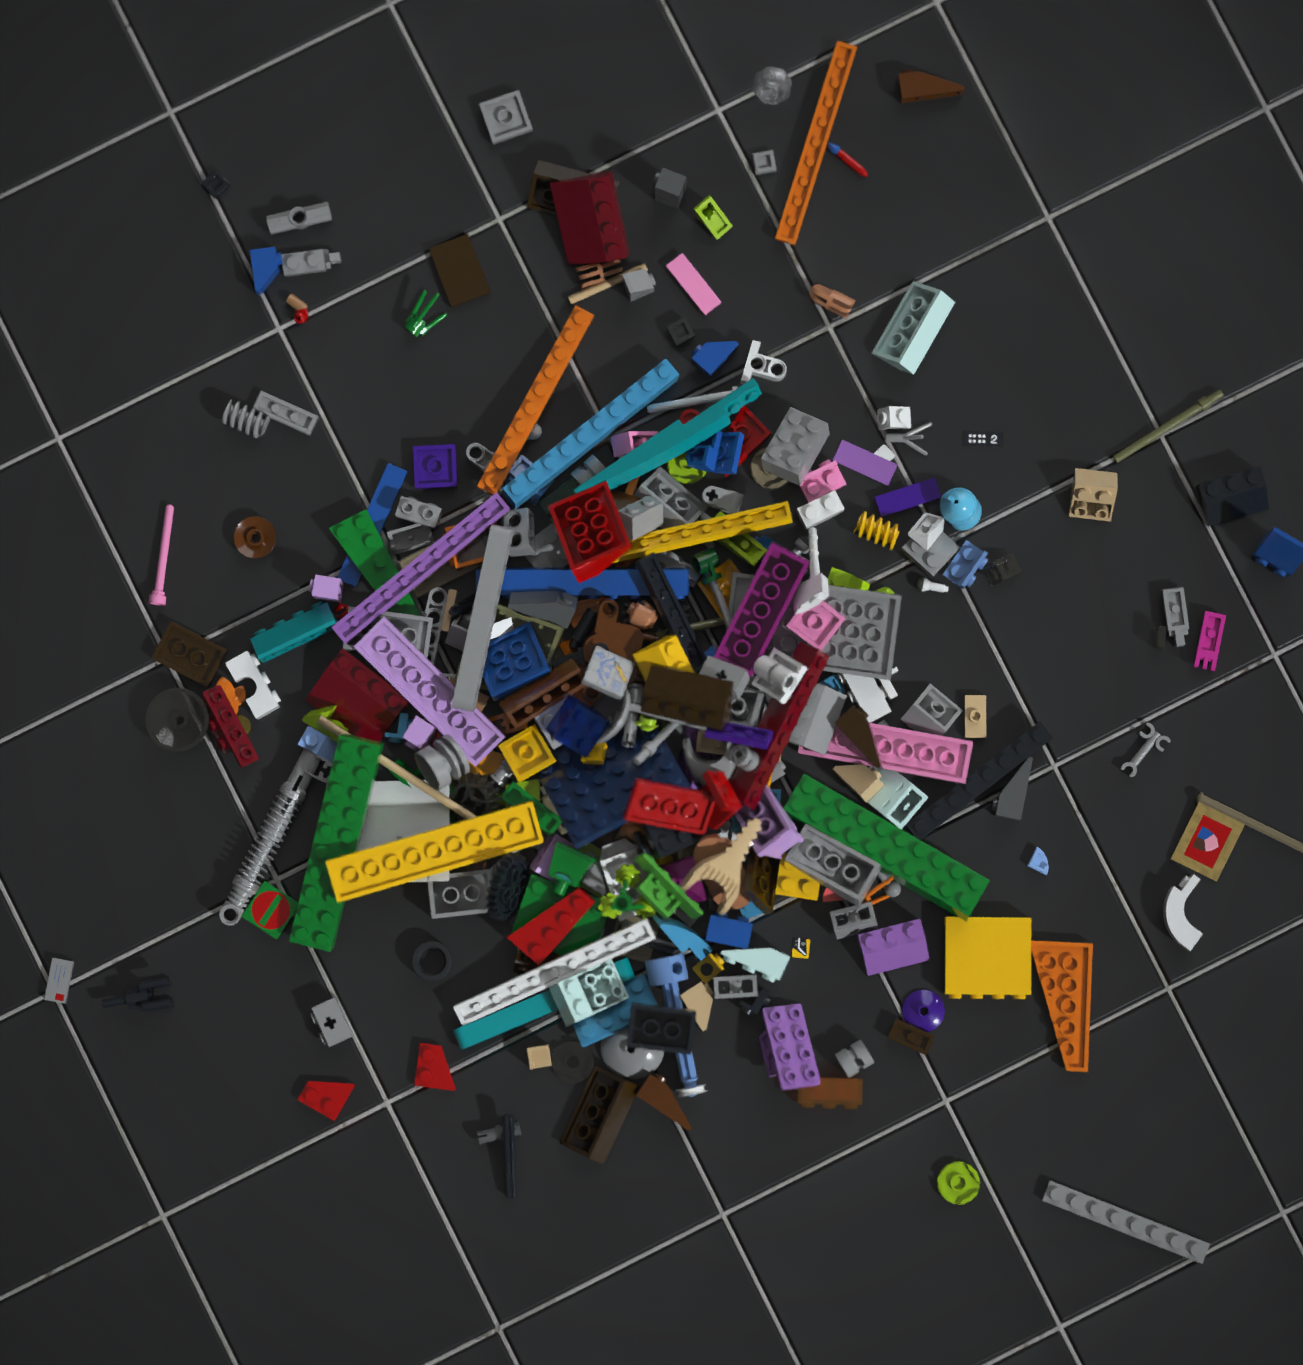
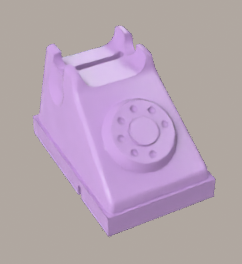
M766 785L760 801L754 810L742 805V808L734 814L738 822L741 823V827H747V821L758 818L761 821V831L756 832V839H752V846L760 857L765 855L782 859L781 855L794 844L804 841L801 834L796 831V825L780 805L768 785Z

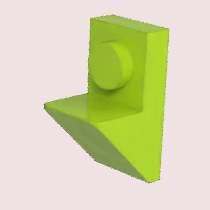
M710 195L694 208L695 217L703 222L715 239L718 240L732 227L730 221Z
M337 705L312 710L302 719L304 723L337 743L339 736L317 723L319 718L324 716L337 726L348 731L341 722L331 719Z

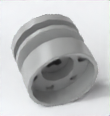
M448 734L442 736L440 740L434 741L433 748L428 745L415 753V761L421 774L436 791L451 784V777L457 780L461 775L470 772L469 763L464 752Z

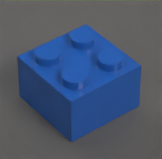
M715 912V916L710 915L705 940L748 949L753 924L749 923L748 918L736 916V920L728 919V914L721 915Z

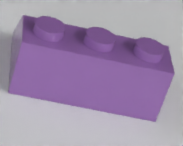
M920 919L857 935L867 976L929 960L926 939Z

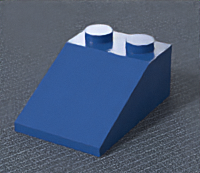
M1274 527L1263 535L1252 556L1256 558L1255 562L1264 567L1268 565L1273 568V572L1283 578L1285 576L1289 577L1303 562V543Z

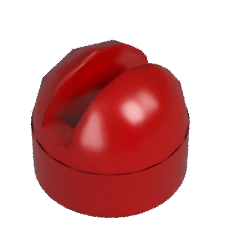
M345 604L337 605L334 608L335 618L340 621L348 614L349 607ZM346 608L347 611L343 612L339 616L337 615L339 611Z

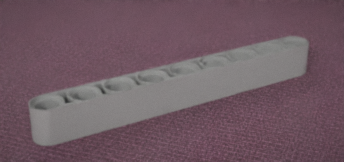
M494 524L490 528L452 702V708L469 712L475 711L512 543L513 528Z

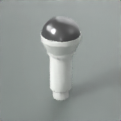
M921 577L916 582V587L921 592L932 590L943 593L948 592L949 586L931 582L926 577Z

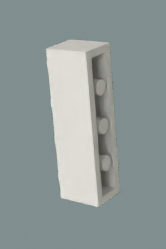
M837 673L842 685L846 683L850 690L847 694L851 702H856L858 707H861L869 715L866 718L869 723L891 712L874 678Z

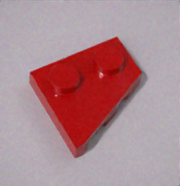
M420 1043L414 1086L456 1090L441 1045Z
M308 1081L297 1100L335 1121L355 1084Z

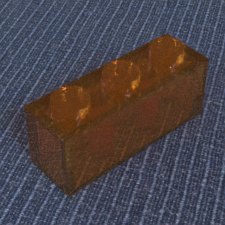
M820 1077L821 1084L819 1086L797 1088V1103H802V1107L814 1108V1104H823V1108H836V1104L844 1105V1109H857V1105H862V1078Z

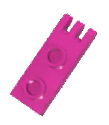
M1204 611L1193 667L1198 668L1200 660H1203L1202 669L1206 670L1208 662H1211L1210 671H1215L1226 615Z

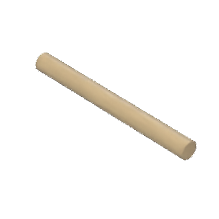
M645 263L604 282L568 296L570 304L623 282L622 274L642 269L648 271Z

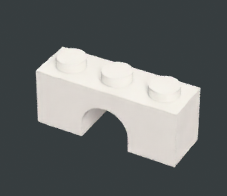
M246 651L225 663L235 682L239 683L244 679H253L257 686L256 692L252 697L246 699V702L256 719L259 720L280 708L278 702L281 699L275 690H270L268 684L271 682L265 671L260 672L258 668L260 662L255 653L250 654L249 651Z

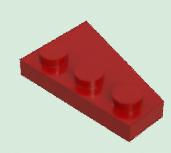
M746 406L739 410L728 431L744 434L738 466L772 435Z

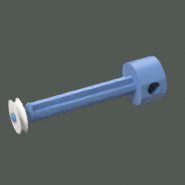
M684 953L646 960L645 966L649 986H662L666 1006L683 1008L678 981L689 979ZM692 1052L691 1055L676 1053L681 1078L680 1082L684 1084V1088L675 1090L679 1092L677 1097H694L696 1094L708 1091L704 1089L706 1084L697 1085L696 1083L698 1077Z

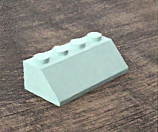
M913 281L872 354L899 370L914 375L955 302L943 291Z

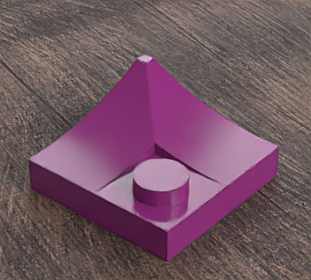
M689 856L660 865L659 867L670 875V879L676 885L680 886L683 879L696 863L694 856ZM703 880L696 881L685 891V894L695 902L707 900Z

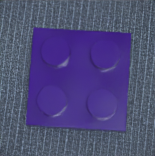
M455 444L413 446L415 489L457 487Z

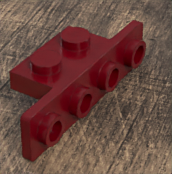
M221 685L204 691L202 696L211 711L205 717L206 727L213 733L217 748L224 755L232 752L240 768L257 761L259 757Z

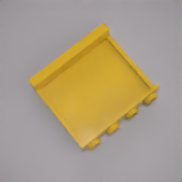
M944 917V994H949V998H962V994H970V999H983V995H992V999H1004V995H1013V999H1026V995H1031V918L969 917L967 921H964L959 917Z

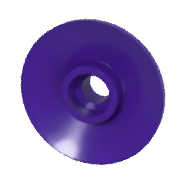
M917 990L905 999L902 1015L905 1023L925 1032H930L942 1023L945 1008L941 998L936 993L929 990ZM922 1007L928 1009L926 1015H921L920 1009Z

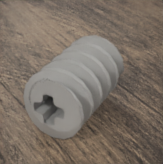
M231 399L223 413V424L230 422V427L232 428L238 425V431L245 429L247 435L253 432L254 438L262 436L269 424L270 416L268 415L265 419H262L263 412L255 416L254 408L247 412L248 405L240 409V402L237 401L233 406Z

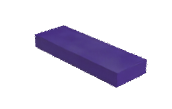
M934 477L874 498L882 518L940 499L941 494Z
M728 722L722 730L707 727L705 738L767 749L773 738V731Z

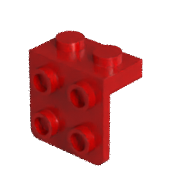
M706 771L702 775L706 785L700 791L710 792L715 800L708 826L710 829L716 830L742 808V805L723 771Z

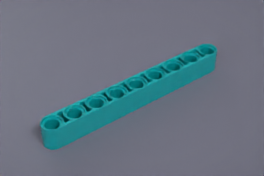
M628 957L614 963L622 983L636 977ZM550 990L457 1028L453 1030L460 1050H463L556 1011L558 1007Z

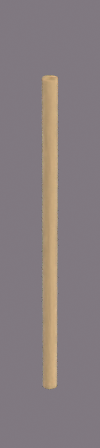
M321 716L317 723L337 736L342 733L350 734L324 716ZM381 754L379 763L466 820L477 817Z

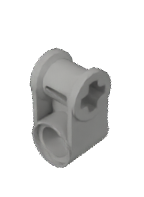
M472 443L466 449L467 459L484 473L495 453L479 443ZM473 448H478L482 452L481 456L477 459L472 458L469 454Z
M709 486L704 489L701 499L706 506L733 514L739 512L744 495L732 490ZM713 491L717 499L714 498L712 501H709V497L706 494Z

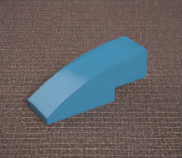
M655 914L652 916L682 953L690 948L701 961L713 951L711 946L688 925L672 918L664 919L661 915Z

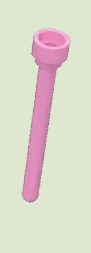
M171 504L165 508L155 590L149 595L148 603L164 606L166 604L163 587L174 507Z

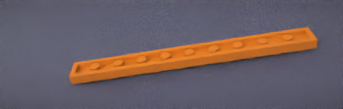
M840 41L836 43L775 237L777 241L794 246L796 244L857 46Z
M575 305L477 485L478 489L491 496L500 491L591 324L594 315Z

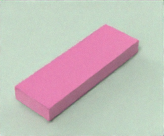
M683 253L666 265V268L704 316L721 304L720 299Z

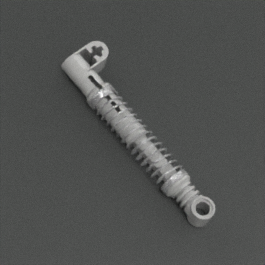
M303 749L288 780L281 785L279 789L281 793L276 795L278 799L273 801L275 805L270 807L271 813H267L268 819L263 820L265 825L260 826L261 832H257L262 839L254 838L259 845L251 844L256 849V852L248 850V853L253 858L245 856V859L250 864L242 862V865L247 869L239 868L238 870L244 875L236 874L232 881V889L234 891H230L232 895H228L227 898L229 900H225L219 913L220 920L225 925L236 924L244 912L243 906H247L245 902H249L248 897L251 898L252 895L257 893L261 883L256 880V877L264 879V876L259 874V871L267 872L262 867L263 864L271 866L265 859L274 860L268 854L269 852L277 854L271 848L272 846L280 848L274 842H283L281 838L286 836L284 832L286 829L289 830L287 826L289 823L292 824V817H296L294 813L299 811L297 809L298 805H302L301 802H304L303 800L307 795L306 789L312 778L314 777L328 783L329 776L324 778L323 772L320 771L318 777L314 775L320 761H325L323 766L325 769L328 766L332 767V762ZM299 775H301L303 778L295 792L292 789ZM234 909L236 918L234 920H227L224 916L225 910Z

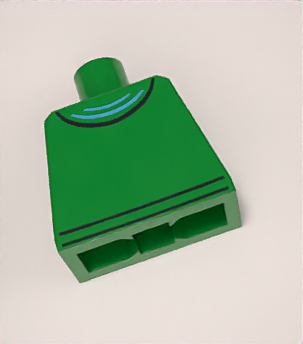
M557 842L548 873L549 876L557 879L552 891L564 896L568 885L575 888L580 887L597 859Z

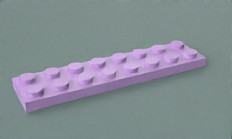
M385 616L354 646L443 736L446 734L450 735L461 747L466 758L475 767L505 738V735L477 707H475L474 712L452 708L456 686Z

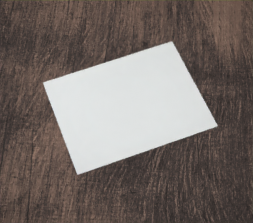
M400 781L374 782L358 851L397 840V836L405 838L449 825V808L409 782L408 784L411 788ZM449 785L439 790L440 793L448 798ZM449 870L431 875L429 880H427V877L410 882L449 881Z

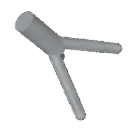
M926 423L905 434L886 433V442H904L926 456L928 453L909 440L923 439V435L914 434L930 427L932 423Z

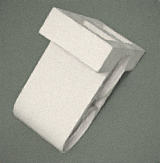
M753 340L740 383L745 384L751 379V375L771 381H781L786 375V364L779 359L758 354L761 342ZM759 360L763 366L757 370L751 367V362ZM773 366H780L783 372L780 375H774L771 372V368Z

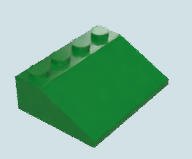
M531 875L511 933L556 904L559 900L573 892L574 889L568 887L564 896L552 891L555 882ZM589 895L595 900V903L551 951L552 953L563 956L600 939L608 917L602 916V911L598 909L601 903L600 898Z

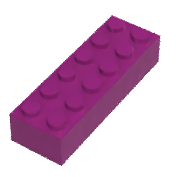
M774 542L770 544L714 658L746 669L748 675L752 677L754 664L759 657L763 656L810 560Z

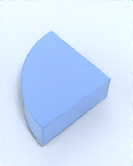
M1036 847L1027 866L1047 875L1049 869L1047 857L1040 848Z

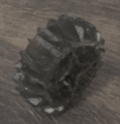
M469 772L466 775H461L459 779L452 782V786H449V792L451 793L449 798L476 816L482 815L483 804L485 803L486 810L484 814L498 811L502 806L498 802L501 796L496 793L499 791V788L494 789L493 787L495 781L488 782V776L481 777V773L473 774V772ZM466 786L465 798L462 799V792ZM449 811V814H455L454 821L466 820L456 812Z

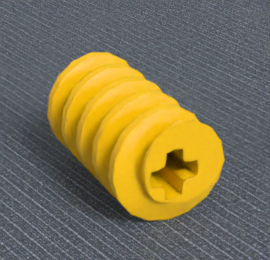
M864 511L860 515L854 533L858 530L859 538L866 534V541L874 537V544L882 540V547L890 543V550L892 551L900 532L898 531V524L890 528V521L888 520L882 525L881 517L875 522V515L872 514L867 518V512Z

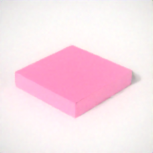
M823 600L821 604L810 610L794 615L787 624V627L812 647L822 651L846 617Z

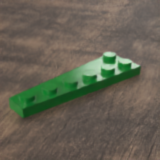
M367 509L329 528L375 591L398 573ZM409 593L389 609L390 612L421 616Z

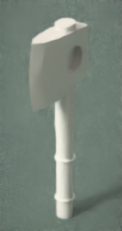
M814 527L808 529L810 579L801 583L793 595L795 615L810 610L829 597L828 579L820 573L817 529Z

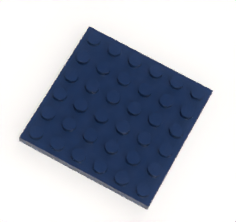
M623 726L617 734L605 741L607 750L603 765L582 763L581 758L585 742H591L586 738L585 731L554 750L545 740L556 762L536 774L576 849L628 822V820H624L623 815L635 778L691 788L665 740L657 747V751L652 756H648L640 765H636L633 762L635 756L642 750V746L659 733L658 728H654V730L649 732L641 730L640 726H637L635 747L631 748L630 743L628 748L622 745Z

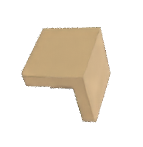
M549 1044L527 1048L530 1069L552 1066Z

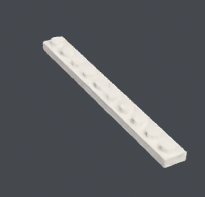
M645 918L454 1005L453 1008L462 1026L654 940L656 936L648 919Z

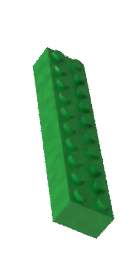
M346 733L339 735L289 942L331 952L334 948L345 901L337 903L325 860L358 851L384 743Z
M803 774L783 808L790 819L797 825L804 827L807 824L879 863L881 873L888 877L893 876V880L964 921L968 920L990 881Z

